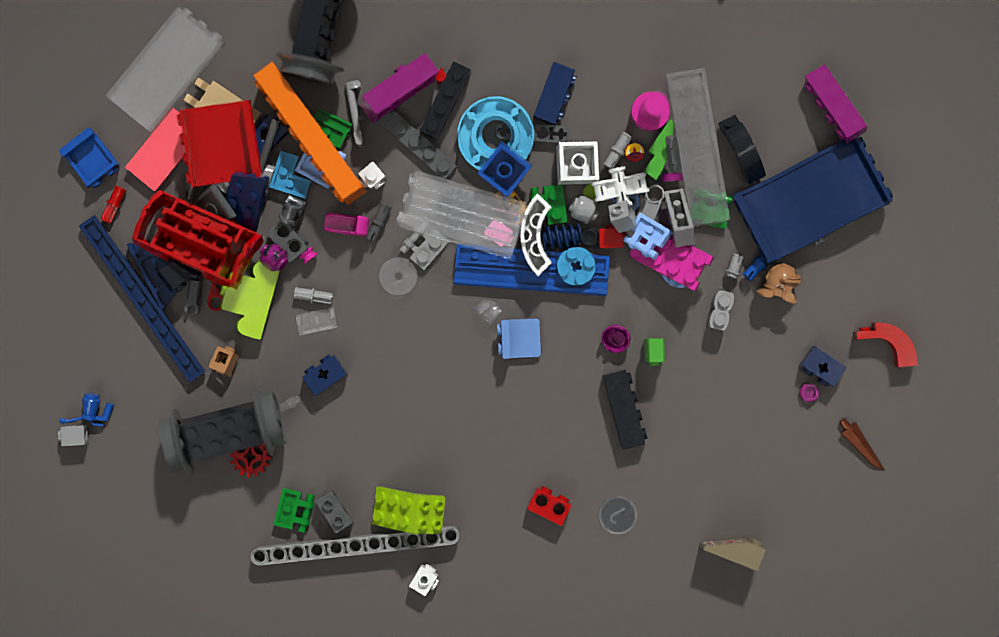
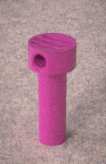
M658 92L641 94L632 104L631 119L635 126L643 131L651 132L658 130L669 119L670 108L667 98Z

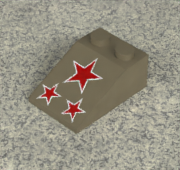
M751 537L748 540L741 538L701 542L699 545L707 552L758 571L766 551L762 547L763 543Z

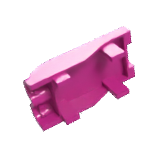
M673 235L669 237L662 249L658 246L654 247L653 250L658 253V257L655 260L643 256L642 252L637 249H631L630 252L631 259L695 292L700 285L698 279L706 265L710 266L714 259L713 256L692 245L675 247ZM643 237L640 240V243L646 245L648 242V240H646Z

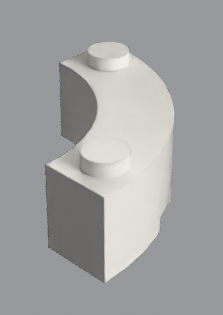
M538 194L528 205L521 226L522 249L528 264L537 276L552 263L546 256L540 239L541 226L551 206Z

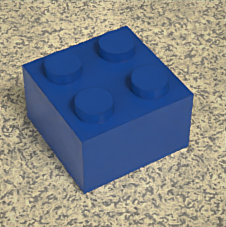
M502 141L477 174L505 196L509 197L533 165Z

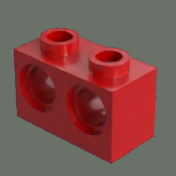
M544 486L541 489L537 487L527 509L562 526L572 506L568 503L570 499L560 494L556 497L551 494L552 490ZM543 495L547 498V502L544 505H538L536 498ZM556 504L564 506V511L561 514L554 513L553 508Z

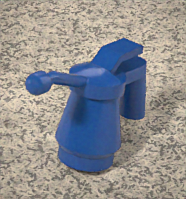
M84 393L82 416L70 420L61 418L59 422L65 424L85 420L89 421L93 426H103V423H95L92 420L108 421L114 404L106 403L103 415H96L100 404V395Z

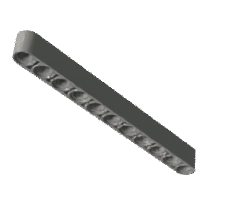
M442 526V532L436 534L437 540L435 542L428 541L427 534H414L418 537L416 544L408 542L407 538L411 533L396 531L257 547L251 553V561L255 565L261 566L445 546L458 542L460 532L455 526ZM453 530L457 536L455 539L449 540L445 535L446 532ZM390 537H397L399 544L397 546L390 545ZM370 540H379L380 546L378 548H372L370 546ZM358 541L361 544V548L353 550L351 542ZM339 543L342 547V550L340 552H334L332 550V544ZM314 545L322 547L323 551L321 554L313 552ZM295 547L303 549L302 556L299 557L294 554ZM276 549H281L284 552L283 558L279 559L275 556ZM257 551H262L265 554L264 560L260 561L256 558Z

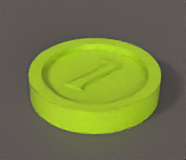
M589 184L584 188L583 196L593 201L596 198L594 186Z

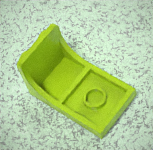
M376 486L372 524L411 534H440L443 525L445 496L417 494Z

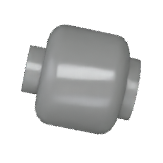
M585 196L575 197L569 207L571 217L584 224H587L590 220L594 221L599 212L596 210L597 203Z

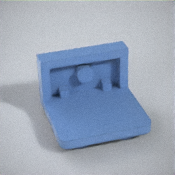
M538 319L501 320V324H497L498 336L502 335V343H498L499 355H503V359L539 357L541 355L540 322Z

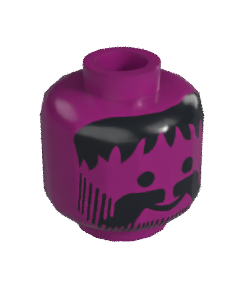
M277 243L266 244L260 250V262L272 272L283 270L289 262L287 251Z

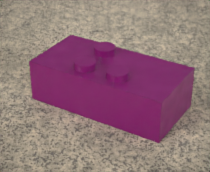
M426 53L407 66H399L394 70L395 74L362 95L360 106L372 123H375L435 82L439 71Z

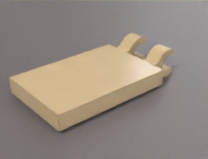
M199 77L194 84L205 91L203 97L198 101L187 93L183 99L195 108L243 101L215 81L209 85ZM252 107L255 124L262 113Z

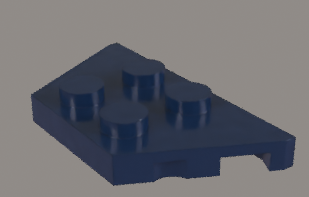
M235 172L231 175L226 201L237 215L235 219L240 226L253 232H257L270 181L269 176L256 177V174L247 175L242 172Z
M128 243L127 247L161 310L165 309L177 290L175 289L173 292H170L157 273L174 261V259L168 262L152 255L134 243Z

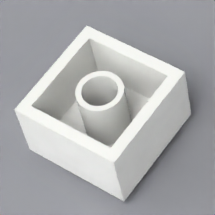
M597 142L558 143L556 146L558 185L591 184L599 180Z

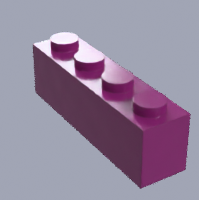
M825 64L805 76V89L809 94L812 93L814 95L816 105L819 109L823 108L829 124H834L837 129L835 130L836 134L841 140L844 139L846 143H849L867 132V124Z

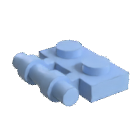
M640 213L636 218L637 228L631 229L635 232L632 237L626 235L624 242L633 250L637 249L642 252L643 256L655 260L658 257V253L653 250L654 247L658 246L662 249L672 232ZM642 237L648 240L646 245L640 243Z

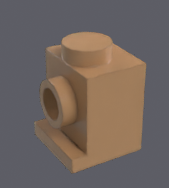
M217 346L208 367L217 373L231 378L233 375L231 373L239 356L235 354L236 350L231 347L225 346V348Z

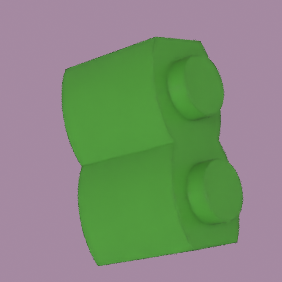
M665 338L644 339L645 362H649V366H662V362H666Z

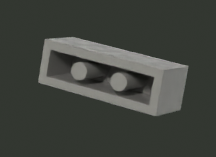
M683 188L664 191L665 208L675 247L695 244L694 227Z

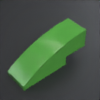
M671 119L647 151L653 158L642 173L646 172V175L654 181L657 180L668 158L666 149L668 145H666L665 138L673 135V121Z

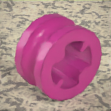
M310 247L299 258L304 260L303 263L305 265L317 256L318 253L313 252V247Z

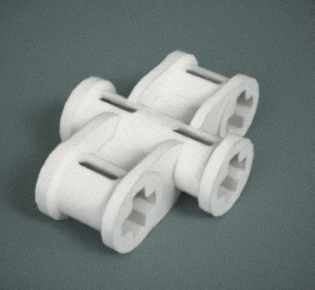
M625 167L608 170L611 173L612 179L591 183L595 190V202L616 198V203L627 200L630 205H633L629 195L650 192L646 185V172L625 177Z

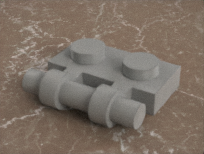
M425 220L420 226H416V231L409 239L406 238L403 241L404 244L400 248L404 254L409 249H412L414 253L410 259L423 270L429 266L449 242L435 229L429 235L426 230L430 224ZM422 235L425 240L417 247L414 243Z

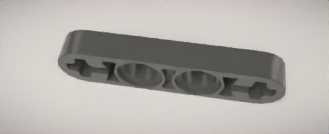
M504 122L499 123L495 129L496 136L501 140H510L511 133H506L505 136H502L498 132V129H502V126H506L507 130H510V128ZM533 124L535 131L534 142L559 143L566 142L569 139L570 133L565 126ZM539 128L547 130L546 138L540 139L537 137L536 132ZM550 128H554V133H558L559 129H563V133H566V136L562 140H559V136H553V140H550Z

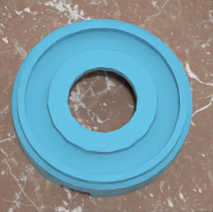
M500 96L487 97L473 103L462 115L457 129L459 149L463 157L474 168L480 170L496 150L488 147L482 137L485 125L494 120L502 121L510 128L511 139L508 146L525 159L529 156L535 138L534 125L528 112L512 99Z

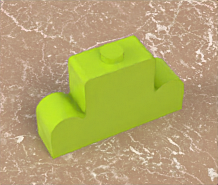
M259 260L253 263L251 267L253 277L243 275L237 290L226 286L221 287L220 295L223 296L220 308L241 314L242 317L236 322V328L239 333L261 340L279 271H270ZM229 272L228 280H230L232 272Z

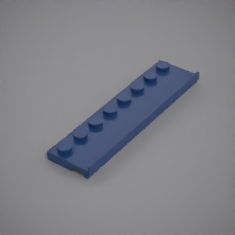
M457 244L454 285L607 296L610 256L591 254L595 259L596 267L593 277L582 285L574 286L564 282L558 273L557 262L563 252L544 251L552 263L537 276L528 264L523 249ZM579 261L571 263L574 272L577 269L581 270L582 267Z

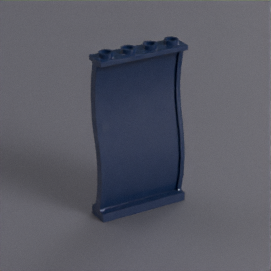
M857 137L849 143L843 140L785 171L732 196V200L767 266L892 203L893 194L889 187H885L883 183L884 177L879 170H876L874 166L875 160L865 150L866 144L862 137Z

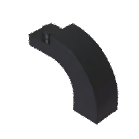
M736 115L719 122V128L731 145L738 160L740 170L747 182L751 184L765 177L766 173L761 158L743 123H740Z

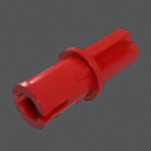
M115 185L109 201H106L107 205L101 216L102 221L109 224L112 222L117 209L121 208L119 205L127 190Z

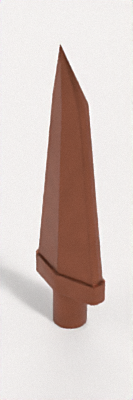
M843 418L839 422L845 429L841 433L842 436L872 466L884 470L857 423L853 422L850 425L847 419Z

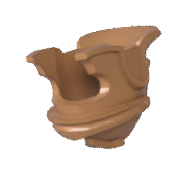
M781 263L775 265L768 270L765 276L764 288L756 290V293L759 296L768 298L779 296L786 302L797 303L795 295L791 290L793 287H797L798 283H802L800 280L801 275L796 274V270L788 264Z

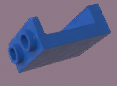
M90 127L58 150L78 173L87 188L98 187L103 182L102 179L107 175L110 177L118 171L117 167L120 166L115 157Z

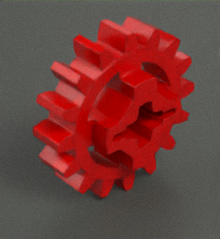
M265 444L257 445L263 453H259L256 446L247 448L244 452H239L238 450L229 454L230 457H234V460L230 462V464H236L234 470L240 469L241 476L246 472L247 477H251L252 473L258 476L259 470L264 473V466H270L267 460L272 459V456L267 455L268 451L265 448ZM250 450L252 452V455H255V458H253L251 462L249 461L250 459L246 457V455L250 453ZM239 460L246 464L245 467L240 464ZM262 461L261 465L254 469V463Z

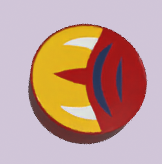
M638 143L628 145L625 150L627 160L633 163L639 162L644 157V148Z

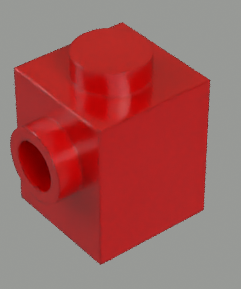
M606 225V229H598L599 249L622 248L623 243H626L624 242L626 232L618 233L613 225Z

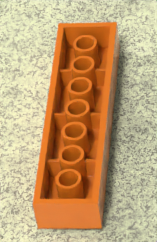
M271 62L254 74L257 80L254 82L264 96L268 95L266 100L275 111L279 110L276 114L285 126L290 125L288 128L289 132L296 141H301L299 146L308 157L310 155L313 157L310 161L319 172H324L321 176L330 188L334 186L333 193L341 203L345 201L349 205L367 191L275 64Z

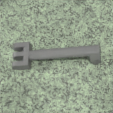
M355 80L346 82L345 86L355 143L359 148H362L364 140L354 90L361 88V83Z

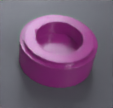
M668 173L662 175L663 182L682 181L680 173Z
M805 383L801 386L799 395L802 400L813 402L819 396V389L815 384Z

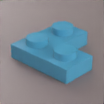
M280 150L269 187L306 199L312 181L294 175L299 156Z

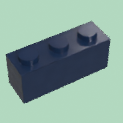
M553 62L533 118L555 125L556 121L560 122L563 111H561L562 104H567L570 93H567L569 85L573 86L577 75H574L575 69Z

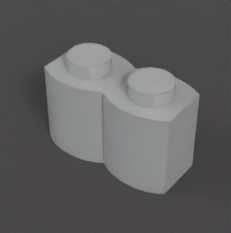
M722 290L715 292L712 299L713 309L709 313L707 320L709 328L721 331L727 328L729 311L734 303L733 293Z

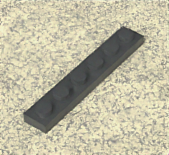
M394 110L377 121L443 180L457 167L454 162Z

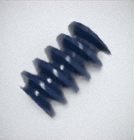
M576 223L575 229L572 224H569L567 230L564 225H561L560 230L554 225L552 231L549 226H546L545 231L543 232L542 230L544 250H547L548 245L554 250L556 244H558L560 249H562L563 243L566 244L567 248H570L572 242L575 247L578 246L579 242L582 244L580 224Z

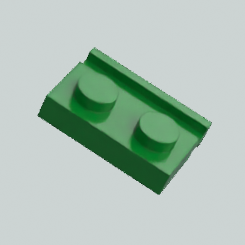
M318 108L313 116L314 120L333 146L341 150L353 124Z

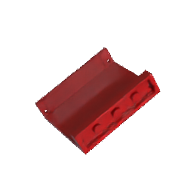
M251 100L179 110L180 114H177L178 126H182L183 133L180 134L181 145H185L186 153H183L184 164H188L189 172H186L187 183H191V188L230 182L231 175L235 172H242L247 175L256 174V177H263Z

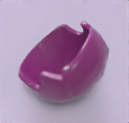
M619 324L610 325L602 332L601 343H603L607 351L621 353L630 346L631 335L624 326Z

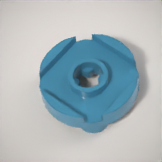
M569 248L558 259V273L567 284L574 286L582 285L588 282L595 273V259L584 248ZM579 261L582 268L574 272L571 263Z

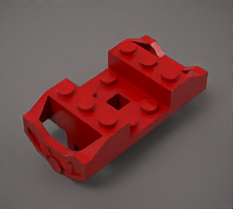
M161 190L155 193L148 204L143 207L132 235L134 244L152 255L168 262L174 259L200 271L203 278L235 290L239 287L244 271L253 255L264 242L262 235ZM161 207H168L162 211L163 218H158L155 223L158 231L149 244L144 238L147 227ZM195 233L202 235L201 238L198 239V235H196ZM245 243V245H244V247H243V249H242V250H243V253L239 254V256H238V258H237V260H236V262H235V266H234V269H233L231 278H230V280H228V279L225 278V276L227 275V273H228L230 267L232 266V264H233L234 260L236 259V257H237L239 251L241 250L243 244Z

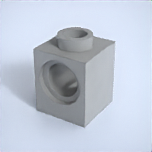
M627 200L609 206L610 222L618 233L637 228L635 212Z
M87 425L62 426L61 430L58 431V440L62 446L88 444Z

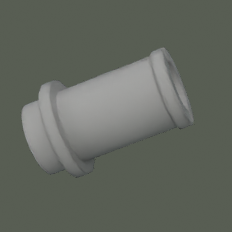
M732 254L729 267L725 270L727 277L737 279L740 276L739 270L744 259L743 256Z

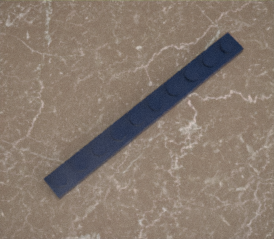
M93 215L79 225L82 232L189 383L204 374L206 371L164 311L161 310L155 298L97 216Z

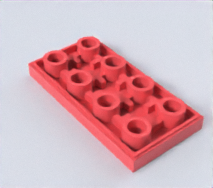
M174 108L125 166L127 170L155 192L183 159V153H186L185 145H181L180 134L183 133L182 126H178L177 114L180 113Z

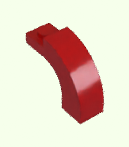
M872 323V330H870V327H860L859 331L854 332V339L856 340L871 338L885 340L893 350L895 367L917 366V355L912 341L896 326L887 323Z

